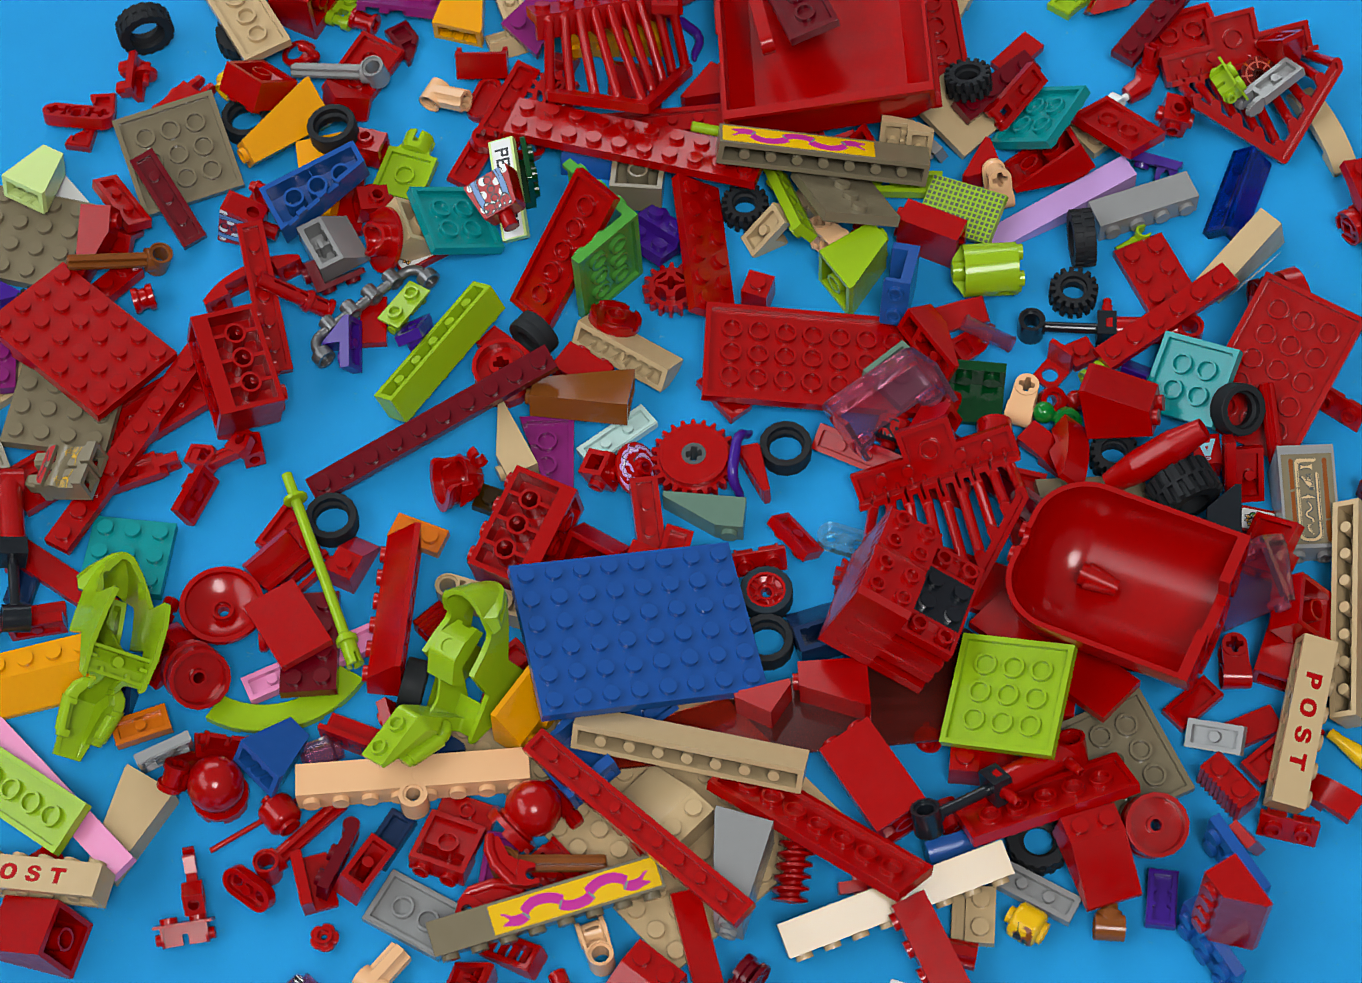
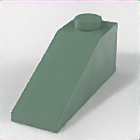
M663 491V506L665 510L716 538H721L725 541L744 539L747 513L746 497Z

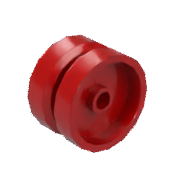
M508 338L495 339L485 343L477 350L472 360V373L475 383L528 354L527 349L519 342ZM526 389L505 400L504 403L507 408L522 404L525 401Z
M195 639L181 641L171 647L163 657L160 667L161 682L167 692L181 705L190 709L201 710L214 706L226 695L231 682L230 667L224 657L206 642Z
M1150 792L1132 797L1121 806L1118 812L1126 828L1132 855L1137 858L1155 859L1172 855L1184 845L1189 835L1190 821L1186 809L1178 799L1167 793ZM1151 822L1154 823V829L1150 826Z

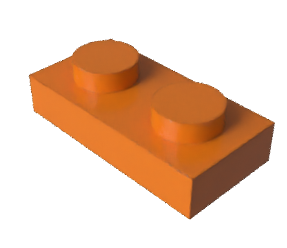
M399 512L387 537L412 523L420 522L422 553L439 558L450 537L449 530Z
M165 703L123 716L113 731L117 749L121 750L173 733Z

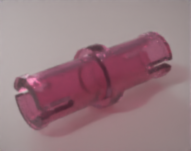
M969 314L965 316L960 327L961 331L980 338L982 343H990L1008 353L1012 350L1016 341L1015 336L995 328V324H986L971 317Z

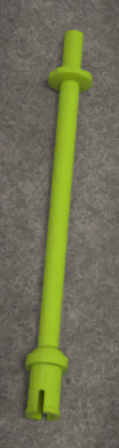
M285 472L281 477L288 495L284 497L283 503L287 507H293L339 634L335 640L336 646L342 651L347 669L352 670V664L354 669L360 668L365 662L357 645L358 636L356 633L349 631L303 505L308 499V495L304 491H298L292 472Z

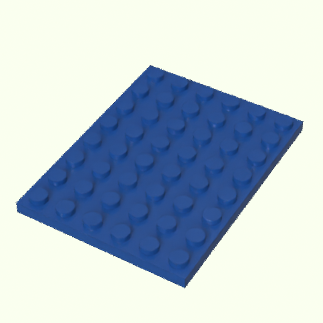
M728 542L508 566V578L541 722L734 698V693L740 690L767 684Z

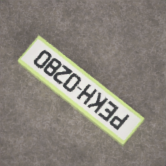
M510 136L488 142L492 170L504 163L516 169L523 193L515 138ZM526 206L524 210L515 214L519 223L515 230L505 232L500 223L502 241L504 243L530 238Z

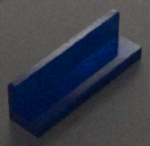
M1254 145L1235 150L1232 153L1203 230V234L1208 239L1226 236L1231 241L1254 216L1272 164Z

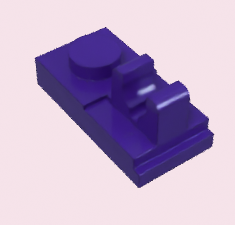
M1147 152L1129 159L1134 162L1133 166L1136 168L1148 170L1149 166L1157 167L1154 176L1155 180L1160 179L1161 175L1167 170L1170 176L1178 174L1179 170H1183L1184 166L1183 162Z

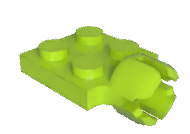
M417 128L408 130L402 144L399 146L389 145L373 184H387L388 193L392 194L393 198L399 197L409 200L406 194L409 187L430 186L439 162L438 158L431 156L435 146L433 136L424 130L421 131L419 138L416 137Z

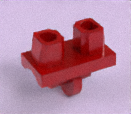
M133 50L129 51L128 60L119 62V74L125 80L117 82L115 90L121 98L132 97L139 103L144 101L146 86H149V82H154L157 79L158 71L151 67V62L141 60L138 57V52Z

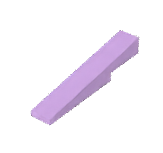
M1120 156L999 222L992 243L1016 242V244H1020L1067 222V212L1069 209L1087 208L1089 201L1134 187L1137 173L1124 156Z

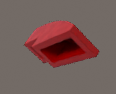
M1065 414L1051 429L1056 443L1049 450V453L1060 479L1068 484L1084 482L1089 464V439H1087L1085 427Z

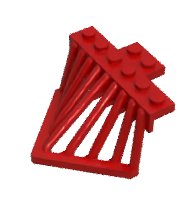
M652 0L537 1L534 5L526 6V16L535 24L536 40H544L546 100L548 102L650 114L693 75V67L689 61L679 15H683L682 0H678V14L668 16L651 14ZM665 18L670 19L680 63L678 68L676 67ZM651 21L656 24L668 77H666ZM636 23L643 30L657 79V87ZM622 26L628 31L646 85L647 96L645 94L644 87L642 85L639 73L633 60ZM605 29L615 37L636 99L627 98L622 94V88ZM588 32L593 33L597 38L612 95H604L599 92ZM576 34L579 38L589 92L577 91L575 87L571 35ZM557 37L561 38L565 89L555 88L554 39Z
M1254 7L1202 19L1207 45L1158 57L1165 88L1175 87L1190 101L1192 109L1276 162L1286 164L1343 71L1342 60L1339 57H1331L1314 52L1319 50V46L1312 43L1308 19L1262 31L1258 30ZM1303 29L1305 37L1301 59L1328 66V69L1323 74L1301 60L1295 62L1304 68L1305 76L1315 82L1316 89L1310 97L1297 83L1288 88L1303 108L1298 119L1293 117L1281 95L1272 101L1288 128L1289 134L1285 141L1280 139L1265 107L1261 113L1257 114L1262 125L1260 127L1255 117L1246 115L1245 109L1239 110L1240 113H1238L1233 104L1223 101L1209 75L1213 68L1222 64L1218 59L1219 56L1226 64L1231 62L1240 77L1246 75L1247 67L1244 63L1249 65L1255 62V57H1257V61L1266 64L1269 60L1270 63L1268 65L1272 68L1275 64L1258 48L1256 42L1276 31ZM1254 63L1250 67L1254 71L1256 69L1263 70L1265 64L1258 63L1259 68H1257V64ZM1266 66L1264 72L1268 71V66ZM1250 68L1247 70V75H1253ZM1252 76L1248 77L1249 81L1253 83ZM1241 77L1246 86H1249L1250 83L1246 77ZM1205 80L1207 81V83H1208V85L1210 86L1211 90H1212L1213 93L1215 94L1216 98H1215L1214 95L1209 91V89L1205 86ZM1189 84H1191L1198 93H1195L1189 87ZM1221 106L1223 107V109H1224V111L1226 112L1227 116L1222 113V111H1221ZM1242 117L1245 123L1247 124L1249 130L1243 126ZM1264 131H1265V133H1266V135H1267V137H1268L1270 143L1265 140Z
M948 414L894 431L902 457L852 473L850 478L859 500L860 511L868 510L863 541L877 525L879 506L885 504L887 512L891 506L897 509V500L902 499L905 511H908L912 518L917 520L914 494H918L927 524L933 525L940 532L931 489L935 488L945 515L955 554L968 560L948 488V483L952 482L960 503L976 563L980 568L984 569L974 597L976 599L1027 503L1029 494L1015 464L1016 461L1021 460V454L1010 422L956 439ZM1001 466L1006 469L1016 494L1011 503L998 467ZM982 472H986L990 478L1000 510L1004 516L999 527L997 526L982 479ZM969 477L974 488L987 534L991 539L986 552L964 478ZM941 538V541H940L939 545L942 546V547H944V546H943V541H942V538Z

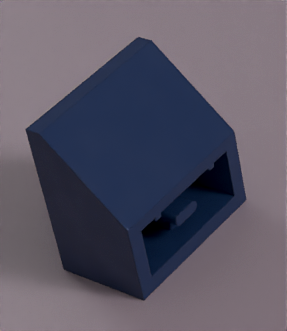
M832 602L784 616L785 621L789 623L792 630L794 646L800 661L824 660L844 655V653L818 640Z

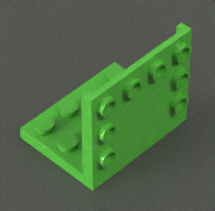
M571 158L562 164V167L568 172L569 181L576 168L583 167L588 171L584 165L577 164ZM597 179V180H599L603 185L606 186V184H605L602 180ZM617 195L621 199L606 228L597 232L587 245L578 248L571 257L578 314L581 318L589 314L592 304L595 303L597 305L599 301L605 299L612 300L643 274L638 214L627 205L620 195Z

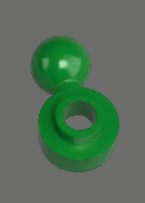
M1046 401L1039 402L1034 406L1033 416L1040 423L1053 421L1055 426L1066 414L1082 425L1081 415L1072 407H1062L1055 411L1053 405Z

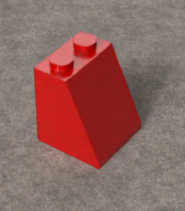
M1089 363L1079 389L1087 439L1153 436L1156 426L1161 423V411H1165V396L1160 395L1159 384L1096 363Z
M5 895L0 906V961L73 979L93 924L59 899Z

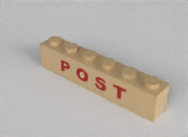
M1304 633L1295 640L1263 800L1264 806L1298 814L1306 810L1311 804L1313 793L1310 791V786L1318 771V763H1315L1317 752L1321 750L1324 737L1321 735L1322 724L1326 723L1329 715V708L1326 707L1328 697L1331 696L1334 689V680L1331 678L1333 669L1337 667L1340 653L1337 652L1339 642Z
M0 851V898H4L5 895L59 899L66 905L106 908L116 875L107 868L105 862L97 859L82 862L73 857H64L62 860L45 854L31 857L22 852H13V855Z

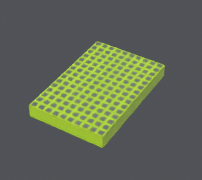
M934 174L923 204L968 220L966 240L981 244L992 242L1008 197L1001 193Z

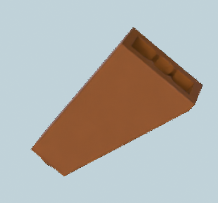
M635 369L547 376L533 384L531 388L526 389L525 404L530 406V416L627 425L635 393Z

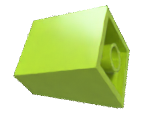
M863 225L819 250V281L847 314L855 313L886 269L888 256L887 242L889 239L885 230L881 227L878 228L876 225Z

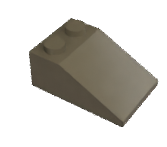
M612 161L609 189L614 194L620 195L632 210L642 211L651 204L662 208L666 172Z

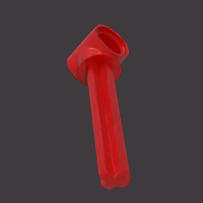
M323 807L276 849L269 848L258 851L252 860L256 875L271 886L280 882L283 877V871L288 868L289 852L304 848L344 813L348 807ZM273 865L272 868L263 870L265 866Z

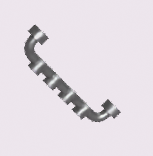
M408 265L397 272L392 268L387 269L381 277L384 281L377 287L369 283L362 288L361 295L363 298L356 303L352 299L345 300L340 306L342 313L336 318H333L330 314L321 318L319 321L321 329L313 335L311 340L312 361L319 368H325L333 362L335 353L328 345L321 346V343L343 315L349 314L358 319L364 309L370 305L378 304L382 300L383 295L391 289H398L404 280L411 275L418 276L417 283L427 289L433 288L438 283L440 275L432 267L424 268L419 265Z

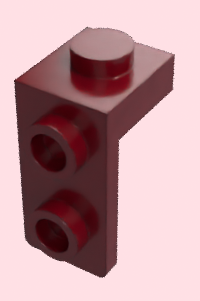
M314 259L303 262L302 266L304 269L300 270L305 284H311L312 289L316 293L321 292L322 295L336 291V285L344 281L349 285L361 280L360 274L366 272L364 267H359L324 282Z

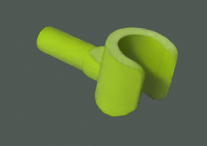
M1139 225L1134 235L1116 246L1115 250L1142 239H1148L1151 232L1143 235L1142 233L1146 225Z

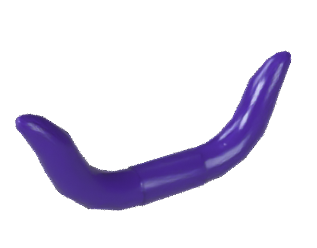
M679 15L682 29L695 39L691 58L696 62L704 46V36L697 26Z
M741 429L737 431L731 441L727 472L730 487L736 497H744V491L738 478V466L742 441L749 439L753 435L752 430Z

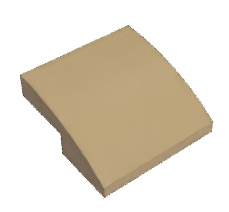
M882 115L879 142L928 147L929 156L931 157L934 138L933 128L913 120Z

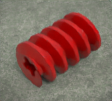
M779 840V845L786 848V850L777 852V857L784 860V862L776 863L775 868L783 873L773 877L774 881L781 885L772 887L771 891L779 897L770 900L790 904L808 903V899L801 896V892L810 891V887L802 884V881L812 878L811 875L804 872V869L813 867V864L807 861L806 857L814 856L815 854L794 841Z

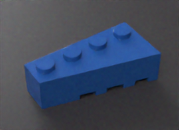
M352 140L260 187L259 191L286 242L289 243L298 235L297 227L324 214L367 178L370 173L361 153Z

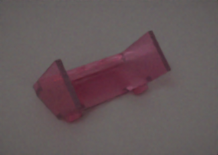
M909 347L899 351L829 398L822 405V409L850 449L864 461H868L870 457L867 451L874 446V441L876 440L874 432L917 403L922 406L928 405V407H932L941 402L943 396L952 402L957 401L958 398L938 363L915 348Z

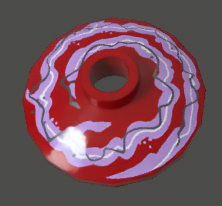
M631 442L624 444L618 450L615 458L614 470L617 480L622 489L629 494V478L655 476L652 472V467L655 464L650 460V457L654 455L642 443Z

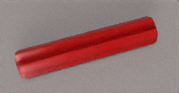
M1264 382L1259 384V391L1265 400L1266 412L1263 423L1268 461L1271 463L1276 446H1282L1274 383Z

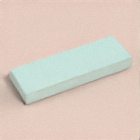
M640 404L630 411L627 425H609L578 446L576 453L582 460H584L589 448L610 451L617 455L618 450L624 444L637 442L658 428V422Z

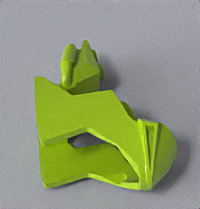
M127 552L111 553L89 565L76 576L78 588L83 591L74 612L69 631L81 633L79 672L83 677L74 680L65 693H62L54 727L56 729L55 735L57 736L52 754L78 762L82 760L90 745L101 748L107 743L125 714L123 712L125 696L121 688L124 686L138 689L137 692L139 694L146 691L159 662L169 627L171 605L164 602L153 607L149 589L135 557ZM118 596L122 601L116 600L115 597ZM127 604L134 609L133 631L129 650L143 653L142 657L125 652L120 645Z
M482 581L444 590L442 601L444 609L447 610L446 615L422 649L428 657L427 672L435 676L427 706L399 705L363 751V757L382 768H385L397 759L406 766L412 767L444 747L452 735V731L468 736V743L474 744L492 727L490 714L524 671L509 661L508 658L509 611L507 593L500 583ZM474 610L486 631V639L482 648L477 643L483 633L472 626ZM469 676L484 693L481 703L468 697L465 680Z

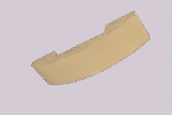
M1311 87L1303 89L1310 97L1315 91ZM1292 94L1286 96V99L1296 116L1299 117L1303 108ZM1324 101L1309 129L1323 150L1322 159L1333 177L1343 175L1339 168L1341 163L1345 160L1356 159L1340 122L1329 105Z

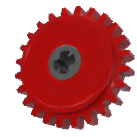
M692 419L691 424L681 421V426L679 427L673 424L670 425V433L663 430L662 439L656 438V447L651 449L654 456L650 457V460L655 464L652 467V472L657 475L658 485L663 484V491L671 489L674 492L712 493L713 495H718L719 487L723 490L727 489L726 481L729 482L727 472L732 437H725V429L717 431L715 423L709 427L706 425V420H703L701 424H696L695 419Z

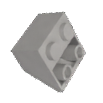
M319 216L296 228L301 244L309 258L315 260L324 282L371 260V257L364 254L366 249L347 216Z

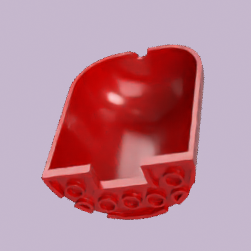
M1088 481L1070 483L1056 488L1047 494L1037 504L1029 521L1022 523L1018 534L1022 541L1019 546L1013 544L1007 556L1009 563L1005 578L1006 591L1015 614L1025 626L1036 634L1058 643L1075 645L1082 652L1189 691V689L1192 690L1196 685L1199 674L1202 675L1223 630L1231 604L1229 598H1234L1241 579L1240 574L1243 563L1247 559L1251 536L1103 483ZM1084 562L1088 564L1093 562L1116 577V579L1121 580L1114 596L1082 589V585L1076 583Z

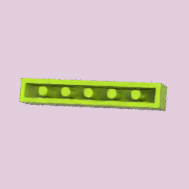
M473 281L375 393L374 397L389 418L405 423L408 422L440 383L448 377L458 362L465 357V354L481 338L489 326L497 320L505 307L491 285Z

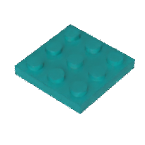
M1086 85L1043 87L1007 129L996 132L991 139L995 150L1052 149L1057 144L1064 130L1071 124L1076 113L1083 107L1091 92Z
M409 187L406 194L431 255L501 254L505 246L496 225H492L482 217L463 187Z
M1166 330L1148 381L1159 384L1160 395L1165 396V411H1161V415L1187 423L1200 419L1208 429L1216 430L1210 417L1212 397L1218 388L1226 383H1233L1243 352L1235 348Z
M98 516L93 522L81 572L89 565L111 553L127 552L135 557L151 599L162 600L178 532L177 523Z

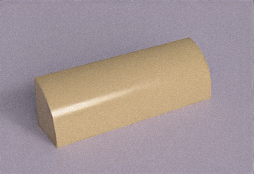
M589 314L578 320L572 338L573 343L578 346H585L593 355L600 359H607L619 370L635 369V378L659 392H662L671 384L684 359L638 334L631 337H615L597 330L588 319Z

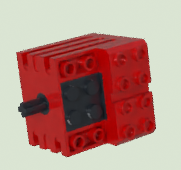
M891 506L852 554L827 613L818 640L919 694L925 682L929 683L934 673H938L943 667L944 662H948L953 656L957 643L961 644L963 633L975 634L964 628V624L982 579L984 569L940 546L939 543L943 535L933 525L923 524L912 518L908 511L898 510Z

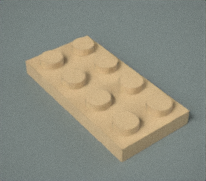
M205 0L242 60H262L292 45L289 35L266 0Z

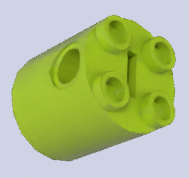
M1016 242L962 244L951 261L952 282L961 292L963 298L1018 295L1019 292H1022V286H1025V272L1020 270V260H1023V245L1016 244Z

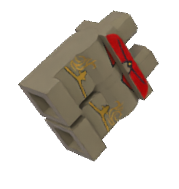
M87 441L85 446L78 447L71 445H61L58 447L57 444H49L47 452L36 454L34 466L39 472L38 474L28 475L25 485L31 493H41L46 501H53L54 499L93 500L100 482L98 477L102 476L109 457L97 441Z

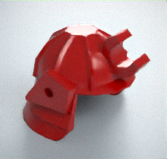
M474 446L468 450L467 457L459 453L453 457H438L430 461L431 489L435 503L441 512H446L456 504L462 507L480 494L484 483V474L481 467L485 466L488 460L483 453L476 458L479 452Z

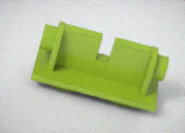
M1219 56L1218 59L1222 64L1210 71L1209 78L1222 96L1223 101L1232 104L1241 96H1244L1248 101L1249 98L1244 92L1248 87L1239 76V73L1231 62L1226 64Z
M409 280L377 319L388 324L387 330L395 335L408 322L410 315L413 316L419 307L426 303V298L431 291Z

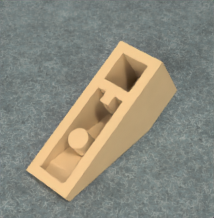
M504 401L498 404L496 458L498 466L495 467V471L501 482L505 481L510 472L513 473L516 465L539 474L538 462Z

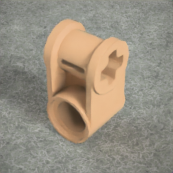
M991 158L987 160L982 166L984 189L1007 195L1008 201L1005 209L1014 207L1015 196L1011 173L1005 168L1004 163L1000 159Z
M819 215L810 219L818 235L810 243V246L818 252L849 234L847 229L842 228L835 222H825Z
M1021 374L1015 380L1010 399H1008L1004 415L1011 418L1012 425L1026 428L1033 421V409L1037 404L1039 381L1032 374Z
M603 915L598 916V920L583 925L579 923L574 924L581 949L584 950L591 972L599 977L610 975L615 970L616 962ZM599 955L609 957L604 962H596L594 960Z

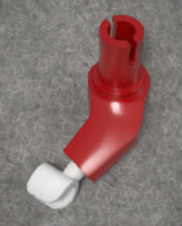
M1150 42V46L1149 43H1145L1141 63L1136 66L1134 79L1122 88L1123 95L1111 92L1108 96L1126 106V102L1133 104L1150 95L1160 73L1157 61L1161 46Z

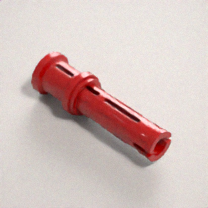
M264 271L259 273L255 282V287L295 303L305 313L309 311L324 317L327 314L332 316L336 300L325 299L317 295L314 290L305 291Z

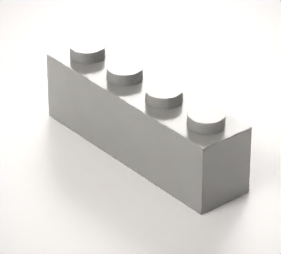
M1187 171L1089 201L1087 208L1090 207L1092 209L1096 237L1098 241L1104 239H1114L1120 234L1135 231L1139 225L1161 224L1170 218L1189 215L1197 209L1199 194Z

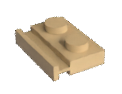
M980 886L982 892L974 896L965 898L962 893L952 897L954 903H952L951 938L978 943L979 947H994L996 887Z

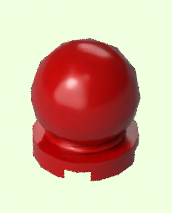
M220 755L204 757L198 760L189 770L187 778V793L198 816L206 822H224V824L238 819L246 811L250 789L240 767L231 759Z
M524 780L512 787L506 796L505 807L500 808L494 805L487 812V817L492 824L496 821L500 823L505 829L501 834L516 849L530 854L536 848L533 837L545 836L554 830L558 824L562 812L561 797L555 788L541 780Z

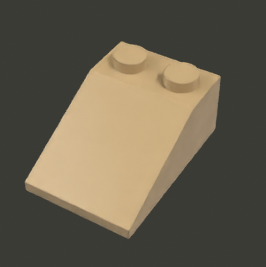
M652 764L622 793L688 848L714 824L715 809L692 788L656 765Z

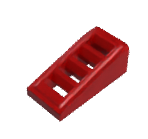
M760 444L742 445L739 462L764 504H768L771 501V493Z
M518 938V941L500 946L497 953L493 951L498 942L488 945L489 950L478 953L481 957L533 981L536 980L548 958L542 946ZM513 946L508 956L505 957L509 947ZM523 951L519 961H516L520 952Z

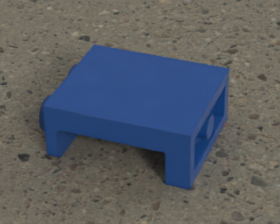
M894 242L890 274L883 281L880 323L898 326L907 309L911 308L916 289L921 246Z
M575 718L561 720L549 734L608 782L621 773L609 754L604 755L570 748ZM540 766L575 809L584 803Z

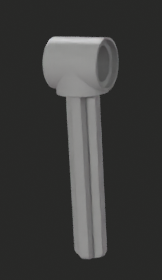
M369 56L361 64L293 63L290 68L291 76L294 78L309 76V78L360 79L363 84H369L375 89L385 87L390 81V73L378 56Z

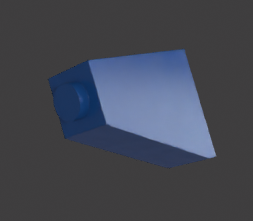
M289 717L241 739L233 761L272 798L277 794L300 759L310 735L292 717Z

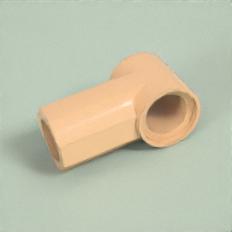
M434 77L419 97V102L424 108L432 112H437L440 108L468 112L472 106L473 95L470 90L449 86L444 80Z
M391 942L371 965H365L358 971L352 983H392L412 961L411 957L398 944Z

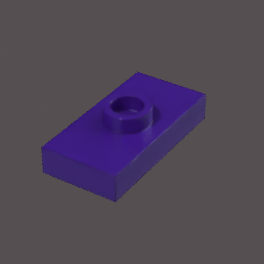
M1149 868L1144 928L1175 931L1179 871Z

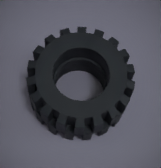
M1196 455L1179 460L1177 464L1172 463L1168 465V468L1159 471L1146 485L1145 494L1151 501L1196 516L1218 499L1223 491V485L1206 457Z

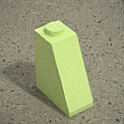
M43 144L1 175L4 196L42 214L47 213L66 175L63 153Z

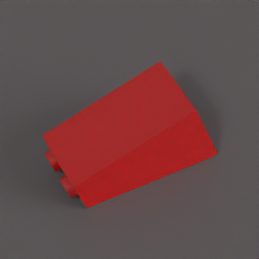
M868 716L863 720L853 721L847 727V730L839 736L835 735L828 738L822 747L819 748V751L870 829L893 843L912 832L914 829L910 807L917 800L926 797Z

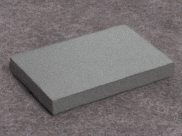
M188 730L134 754L133 757L141 772L146 774L163 766L167 757L195 751V746Z
M393 869L364 913L362 920L435 960L425 922L455 914L457 903Z

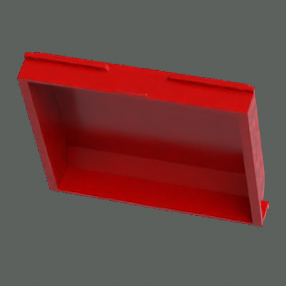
M714 0L715 32L718 35L720 62L718 63L723 124L809 133L881 122L882 115L905 119L913 118L931 108L943 107L935 33L929 30L927 0H829L839 19L840 26L793 46L787 38L769 1L762 0L776 53L763 56L749 0Z

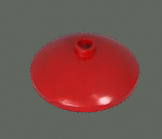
M228 566L207 569L193 577L181 594L179 612L182 623L187 631L200 641L214 645L237 642L247 637L256 629L245 612L243 605L262 596L263 592L259 583L249 573L241 569ZM222 612L229 613L227 616H220Z

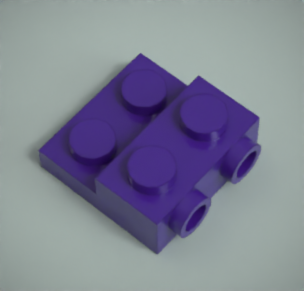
M651 204L637 213L641 254L644 258L657 266H661L681 252L677 219L672 217L667 209Z

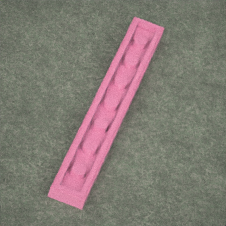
M0 716V746L74 794L6 720ZM89 811L74 833L73 838L93 859L107 864V868L116 875L114 880L116 882L137 860L102 822Z

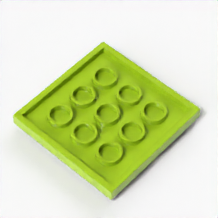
M963 633L940 734V744L942 746L1054 760L1078 651L1077 647L1071 644Z

